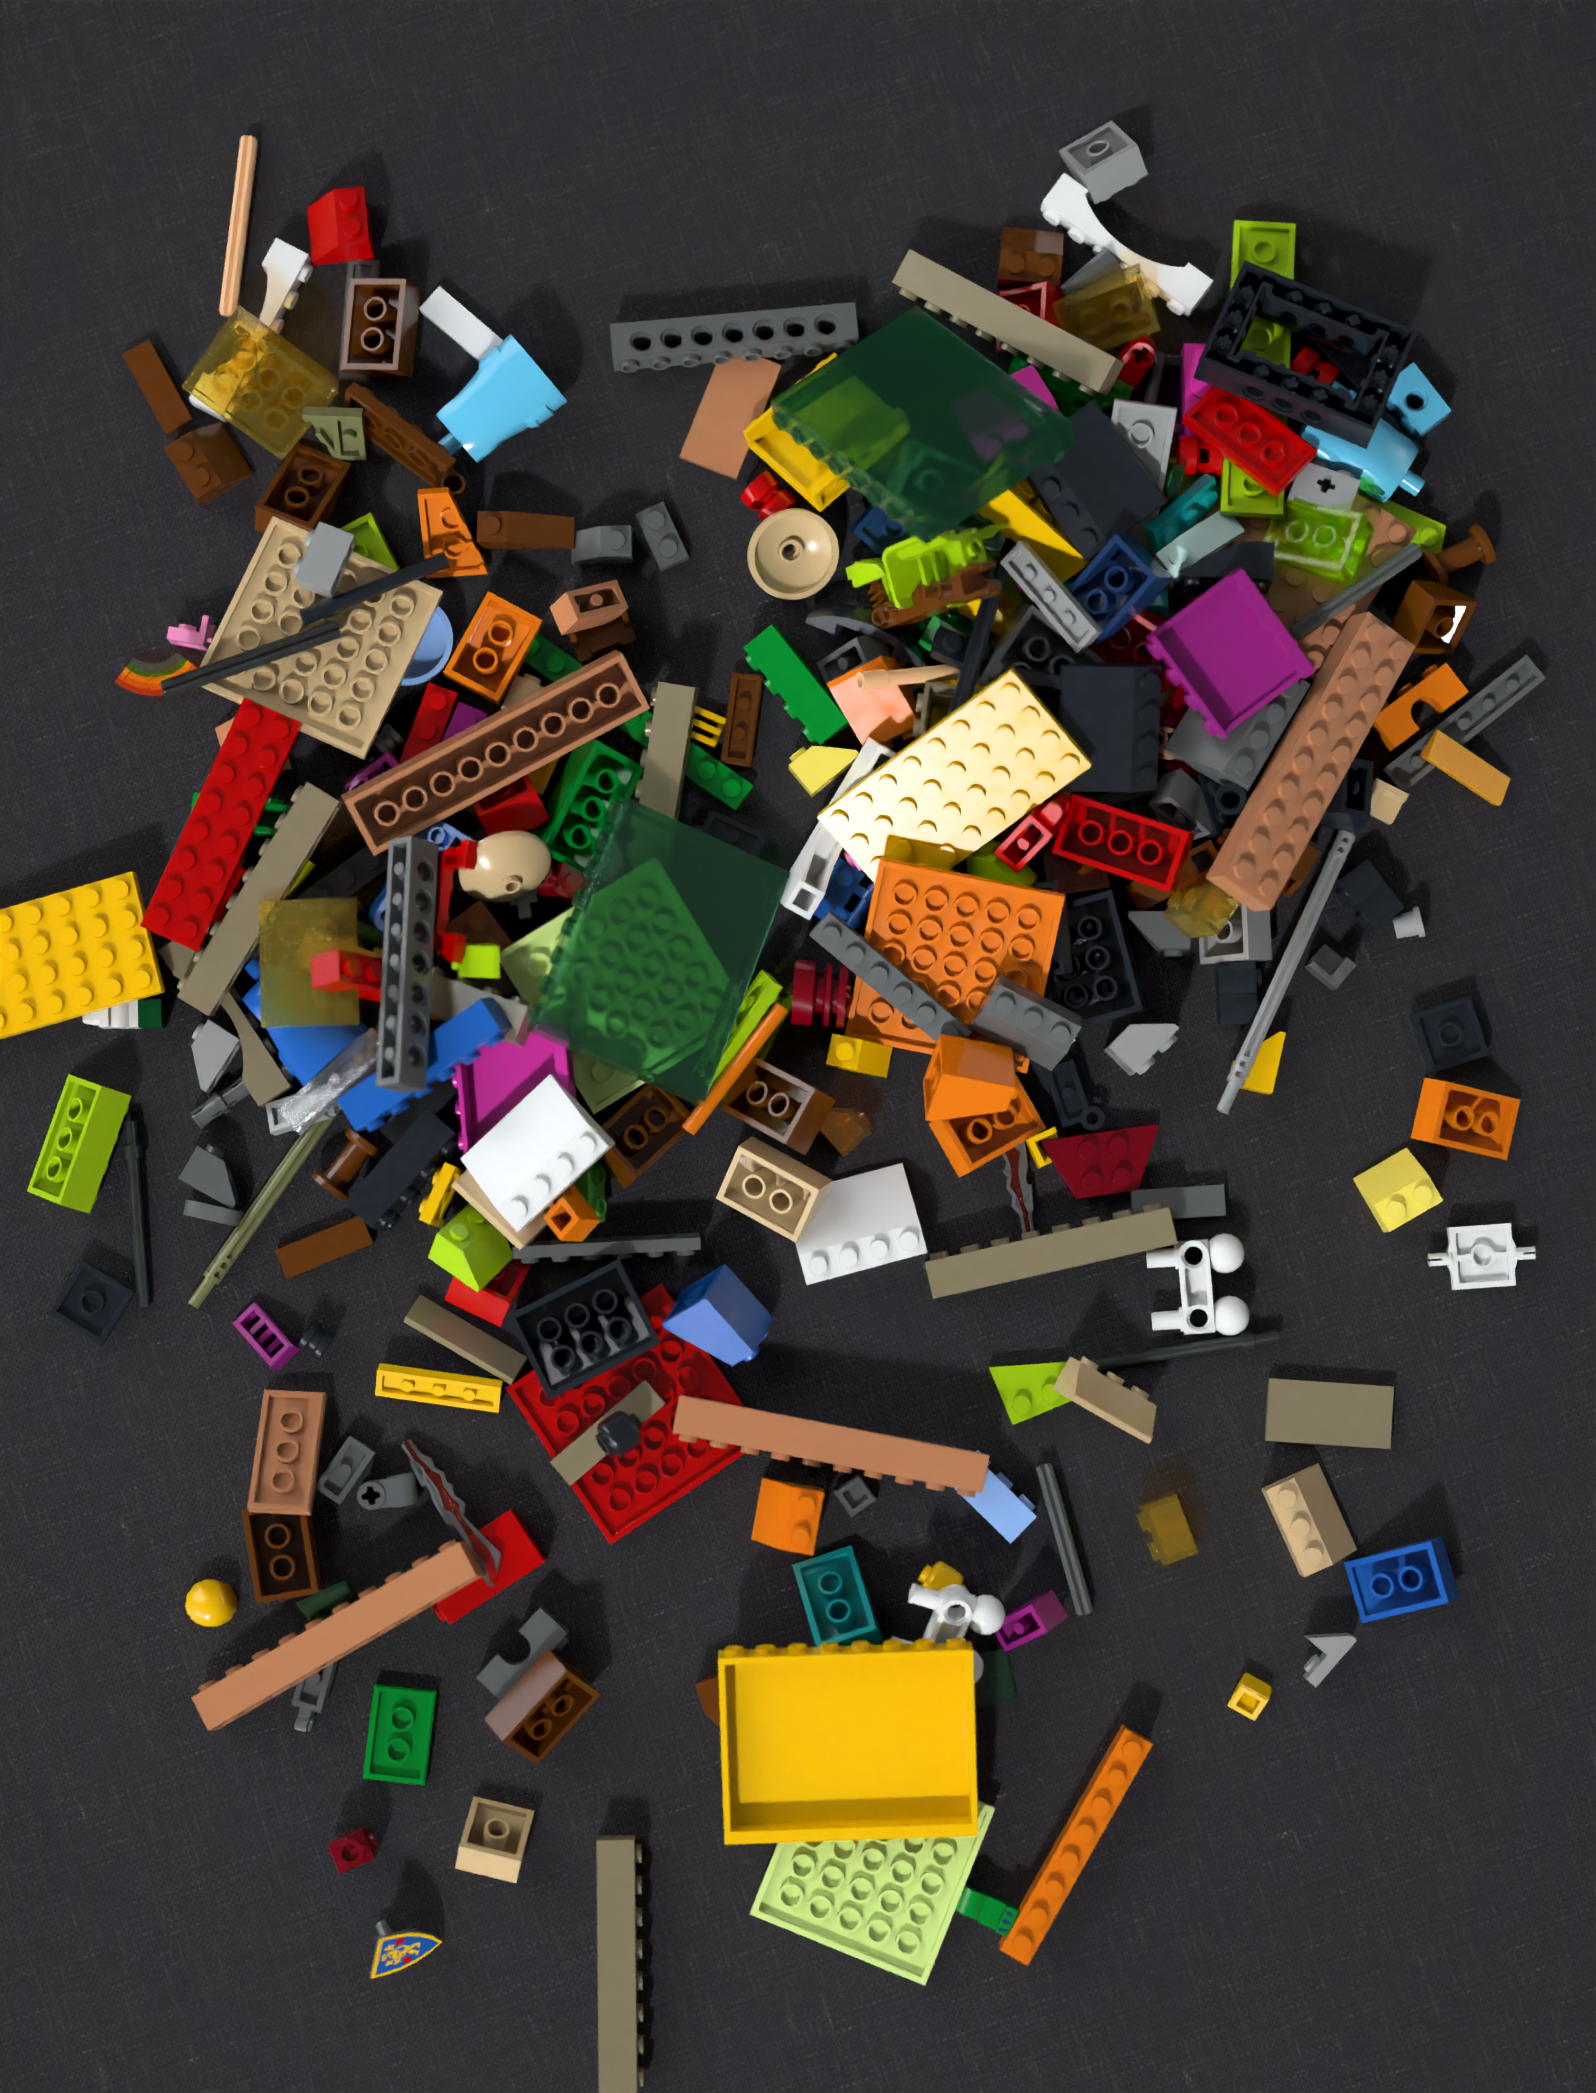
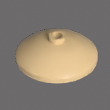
M800 508L781 510L767 517L754 531L747 552L749 570L756 583L768 594L786 600L802 599L822 589L833 576L839 559L838 540L831 526L818 514ZM793 544V549L790 552H784L786 545Z
M522 831L501 832L478 842L475 870H458V876L463 890L469 896L490 903L509 902L529 894L540 885L550 869L551 856L547 845L536 835Z

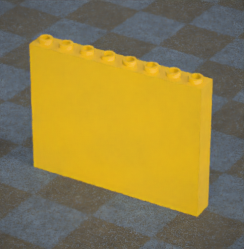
M963 1638L947 1639V1643H934L932 1639H918L915 1641V1644H902L900 1640H887L883 1642V1645H870L868 1641H856L851 1643V1646H839L836 1642H824L820 1644V1647H807L804 1643L789 1644L788 1648H775V1645L762 1644L756 1646V1649H744L743 1646L731 1645L726 1646L724 1650H718L725 1845L978 1836L974 1667L971 1642H966Z

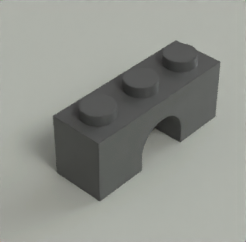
M543 1605L539 1607L519 1630L530 1643L531 1651L529 1657L523 1661L514 1662L499 1652L476 1677L499 1700L504 1698L547 1649L557 1654L569 1641L565 1637L569 1629Z

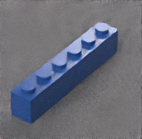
M494 997L481 998L429 1034L426 1090L402 1094L376 1087V1071L339 1097L337 1102L355 1131L368 1129L369 1132H372L386 1123L384 1118L392 1113L395 1116L409 1107L407 1103L415 1096L417 1099H420L433 1090L431 1085L438 1080L444 1082L456 1075V1068L463 1063L466 1066L478 1060L482 1056L480 1054L481 1050L487 1046L491 1049L506 1040L504 1034L513 1028Z

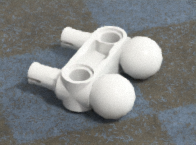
M1223 1233L1215 1235L1209 1241L1208 1239L1177 1241L1178 1244L1174 1245V1248L1146 1251L1147 1268L1176 1267V1269H1179L1182 1307H1179V1310L1151 1312L1152 1330L1181 1329V1332L1187 1335L1214 1333L1216 1329L1223 1335L1232 1336L1239 1334L1246 1328L1249 1323L1250 1313L1248 1306L1243 1300L1235 1296H1225L1213 1304L1210 1267L1220 1273L1233 1272L1240 1267L1244 1260L1245 1251L1243 1244L1237 1237ZM1192 1246L1199 1248L1203 1254L1201 1262L1196 1265H1190L1184 1257L1185 1251ZM1196 1309L1204 1310L1208 1316L1206 1324L1201 1327H1195L1189 1319L1191 1312Z
M913 1583L908 1595L909 1603L933 1609L922 1639H932L934 1643H947V1639L964 1638L968 1626L978 1634L990 1635L997 1632L1004 1624L1006 1613L1004 1606L997 1598L992 1595L976 1597L961 1585L945 1586L938 1591ZM954 1604H960V1605H961L960 1607H957V1608H952V1607H950V1606H952V1605H954ZM895 1636L890 1638V1640H900L902 1644H915V1642ZM973 1650L975 1684L983 1674L984 1664L978 1652Z

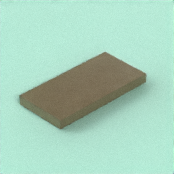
M1268 1378L1265 1441L1390 1449L1394 1387Z

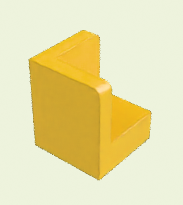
M1052 1127L1025 1140L1037 1168L1052 1162L1046 1152L1039 1146V1141L1058 1138L1056 1127Z

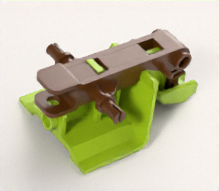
M1007 524L990 525L980 530L977 528L967 529L959 532L957 535L955 530L926 531L885 549L882 559L871 558L856 561L854 565L846 568L848 580H852L855 588L868 583L871 584L870 590L867 593L868 595L875 594L870 598L871 601H878L873 605L875 609L872 612V622L881 629L910 626L971 601L988 599L1002 593L999 578L987 579L982 576L984 571L995 567L994 561L987 562L983 541L991 539L996 533L1008 529Z

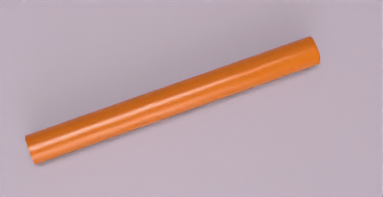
M777 1002L773 1005L682 1125L684 1129L692 1135L697 1133L788 1013V1010Z

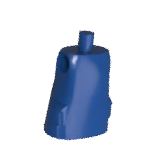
M260 957L254 958L245 967V970L257 984L250 989L242 1000L268 1030L279 1050L280 1061L292 1076L297 1077L306 1090L313 1088L330 1075L372 1034V1030L360 1020V1015L348 1006L347 1002L336 1000L323 990L313 989L312 981L290 958L282 961L272 970L268 968Z

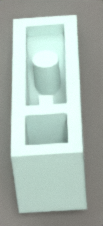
M1220 511L1178 536L1156 553L1154 559L1172 577L1168 584L1173 588L1179 570L1218 553L1242 535L1245 530L1234 516L1220 515Z

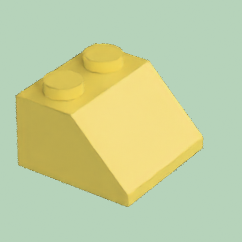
M1407 1148L1352 1178L1383 1232H1390L1443 1201L1427 1172Z

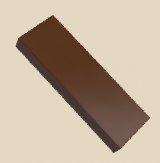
M150 340L122 354L167 436L194 422Z
M732 672L720 760L722 764L751 768L763 675Z
M357 1216L275 1250L286 1279H289L370 1246L374 1242L366 1222Z

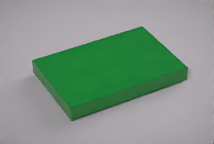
M374 1684L363 1779L426 1785L437 1690Z

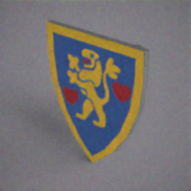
M386 1920L378 1922L376 1928L380 1936L377 1938L369 1977L373 1979L416 1963L439 1946L442 1940L432 1933L416 1929L393 1933Z

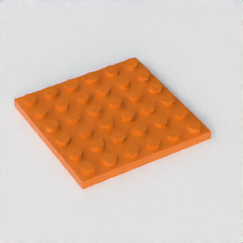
M880 857L864 938L970 1026L998 974L1044 996L1065 894ZM856 975L844 1036L932 1055L937 1042ZM974 1030L967 1037V1039L1001 1045ZM1012 1050L1013 1060L1017 1061L1016 1072L1027 1074L1030 1059Z

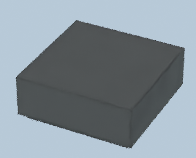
M857 1474L833 1491L851 1518L877 1500L860 1474Z

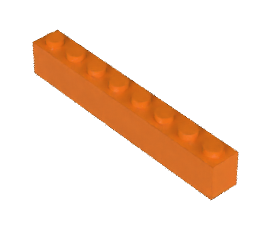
M1121 1725L1019 1905V1912L1007 1937L1002 1935L998 1942L1001 1951L1028 1966L1153 1744L1149 1739L1127 1726Z

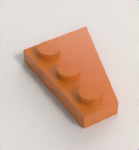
M449 487L418 489L417 496L424 559L444 552L449 563V567L429 574L426 577L440 578L488 574V567Z

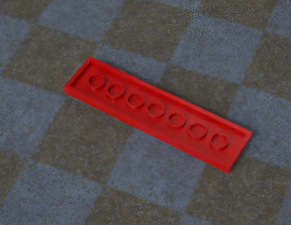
M244 697L141 921V927L196 952L200 951L303 726L301 722Z

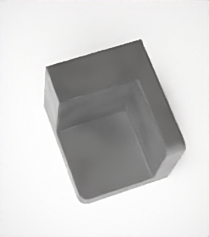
M1324 944L1304 968L1333 991L1340 986L1356 967V964L1348 957L1343 959Z

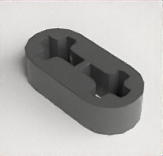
M186 1199L183 1215L239 1227L242 1211Z

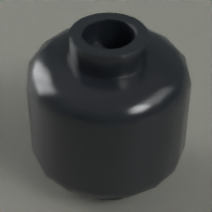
M618 1410L598 1424V1434L595 1435V1439L606 1455L610 1456L613 1454L616 1457H623L640 1445L642 1441L640 1430L643 1429V1425L634 1413L628 1415L626 1412Z

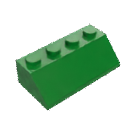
M592 739L573 749L545 808L550 820L544 822L533 833V835L542 839L547 845L551 862L555 864L565 863L588 874V878L593 877L644 767H640L638 763L596 739Z

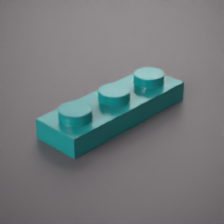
M1204 474L1145 527L1151 552L1158 553L1178 536L1185 533L1215 506L1218 500L1215 477Z

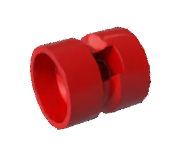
M1308 345L1301 350L1290 365V370L1307 377L1315 368L1321 373L1316 380L1326 385H1330L1341 372L1330 361H1320V354Z
M1178 435L1176 447L1177 475H1195L1197 471H1201L1203 475H1222L1224 457L1203 439L1199 440L1196 435ZM1200 449H1206L1205 461H1199Z
M768 470L760 474L740 496V500L751 511H759L758 518L762 522L778 511L795 508L798 500L787 489H779L780 482Z

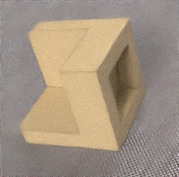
M1375 778L1372 781L1370 815L1386 824H1392L1409 794Z

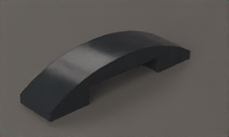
M842 603L818 604L813 606L806 618V624L832 634L835 633L839 625L894 645L892 657L921 667L928 653V650L918 645L920 638L907 627L881 629L875 626L872 622L873 610L865 607Z

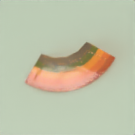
M177 652L168 660L157 664L143 663L133 658L115 680V683L139 695L163 696L160 685L162 680L191 671L197 667Z

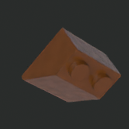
M1003 227L996 288L1012 289L1046 281L1059 286L1064 233Z
M221 422L190 431L164 447L201 507L254 475Z
M1412 580L1390 628L1415 646L1412 653L1453 655L1478 601L1434 581Z

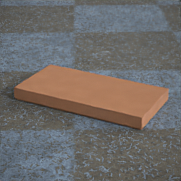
M762 357L755 362L732 359L727 364H716L680 453V458L737 480L750 449L743 431L751 421L758 419L764 413L782 365Z
M264 1389L247 1506L249 1512L295 1515L312 1514L327 1404L326 1392Z

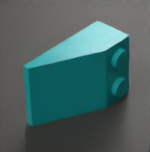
M851 1545L792 1565L816 1647H820V1644L824 1642H836L839 1646H851V1643L856 1641H868L870 1645L883 1642L878 1622Z

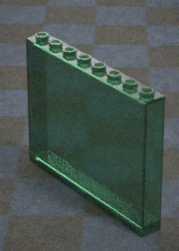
M917 305L770 400L773 410L772 420L779 430H785L791 435L796 444L805 446L816 460L821 459L835 475H840L847 480L853 490H859L873 506L878 505L885 511L890 520L899 522L911 537L916 536L926 545L1075 445L1070 420Z
M623 797L615 801V803L612 802L606 811L605 819L608 822L605 830H601L595 840L594 848L597 850L593 860L590 859L584 868L583 876L586 879L583 887L577 889L572 899V905L575 906L571 917L568 916L562 925L560 933L564 936L560 946L557 945L550 956L549 963L552 964L549 975H544L540 982L538 992L541 995L538 1003H534L528 1013L527 1021L530 1024L527 1031L694 1104L705 1102L791 872L634 800Z

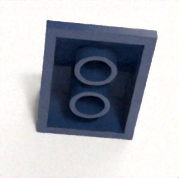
M1115 534L1069 587L1068 591L1102 629L1103 632L1093 641L1096 647H1100L1148 606L1172 580V577L1132 535Z

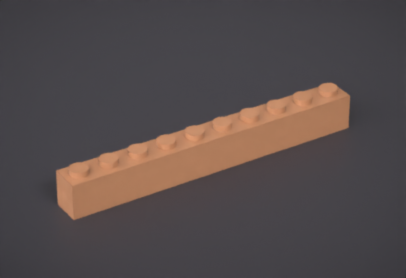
M686 1395L679 1396L672 1432L679 1434L678 1440L697 1443L698 1438L710 1440L709 1446L728 1449L729 1444L741 1446L740 1452L759 1455V1450L772 1452L771 1458L789 1461L790 1456L803 1458L802 1464L820 1467L821 1462L834 1464L833 1470L851 1473L852 1468L864 1470V1476L882 1479L883 1474L895 1476L894 1482L913 1485L914 1480L926 1482L925 1488L944 1491L945 1486L957 1488L956 1494L975 1497L976 1492L983 1493L990 1456L985 1453Z
M454 1539L438 1548L440 1553L430 1558L429 1555H426L412 1563L413 1569L404 1574L402 1571H398L385 1579L387 1584L379 1589L373 1586L358 1594L360 1600L350 1605L349 1602H345L331 1610L333 1615L324 1621L320 1617L305 1625V1632L298 1636L295 1633L285 1636L278 1641L280 1646L270 1651L269 1648H266L252 1656L253 1662L244 1667L242 1664H238L225 1672L227 1677L219 1682L213 1679L199 1687L200 1693L191 1698L208 1731L219 1730L483 1577L485 1574L468 1542L457 1543Z

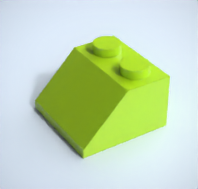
M469 1203L436 1234L428 1258L478 1293L513 1260V1253L506 1237Z

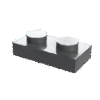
M664 502L635 514L660 571H664L689 559Z
M349 1435L315 1485V1488L341 1505L377 1452L352 1435Z

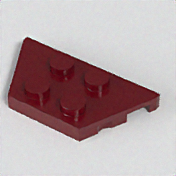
M1152 1124L1039 1141V1146L1053 1162L1054 1168L1063 1177L1068 1189L1076 1199L1134 1191L1139 1188L1158 1131V1125Z

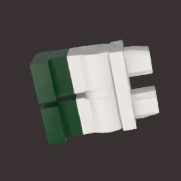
M159 967L164 985V969ZM165 992L146 998L165 997ZM162 999L136 1000L84 1015L83 1023L99 1025L102 1029H166L165 1001Z

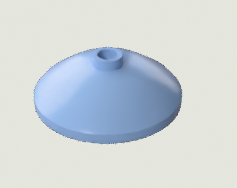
M439 606L402 680L401 686L418 685L432 679L441 672L451 656L453 648L452 627L447 615Z

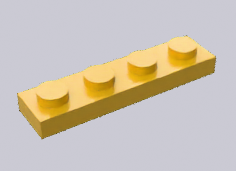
M379 1363L375 1396L499 1413L503 1380Z

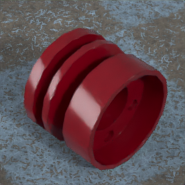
M795 960L791 1024L812 1025L815 1012H821L823 1026L828 1027L829 1013H836V1027L844 1028V1022L850 1011L852 981L849 970L843 963H840L839 977L832 976L833 963L828 962L824 976H820L817 972L816 961Z

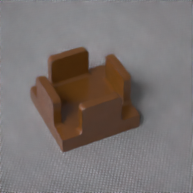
M626 610L612 623L568 634L580 664L637 642Z

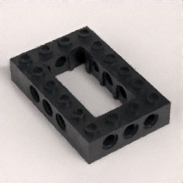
M1245 260L1200 356L1193 378L1367 449L1418 331ZM1255 316L1369 362L1370 364L1353 403L1351 394L1341 387L1336 389L1314 380L1315 377L1312 375L1307 377L1285 368L1286 365L1283 363L1278 365L1258 357L1254 351H1240Z

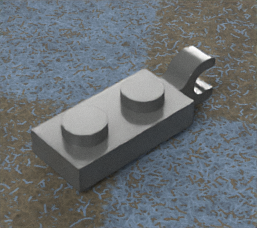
M338 1661L297 1684L291 1704L300 1707L294 1726L295 1730L312 1732L315 1723V1712L324 1713Z

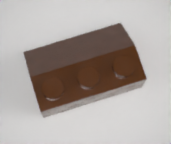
M350 278L341 370L382 379H412L421 293L419 287L408 279Z

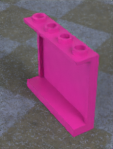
M570 1022L533 1025L524 1048L503 1041L494 1048L490 1049L487 1046L481 1050L480 1054L482 1056L475 1062L466 1066L463 1063L456 1068L457 1074L452 1077L454 1087L458 1088L459 1100L455 1102V1113L457 1119H461L462 1130L458 1133L459 1149L463 1150L465 1155L551 1073L577 1101Z

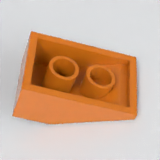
M488 591L443 671L446 679L501 707L515 676L518 675L543 620Z
M1015 1075V1081H1019L1017 1075ZM1020 1081L1018 1095L1015 1100L1011 1099L1007 1111L938 1120L929 1123L930 1128L959 1178L1046 1129Z
M1424 1078L1411 1138L1507 1160L1520 1100L1447 1081Z

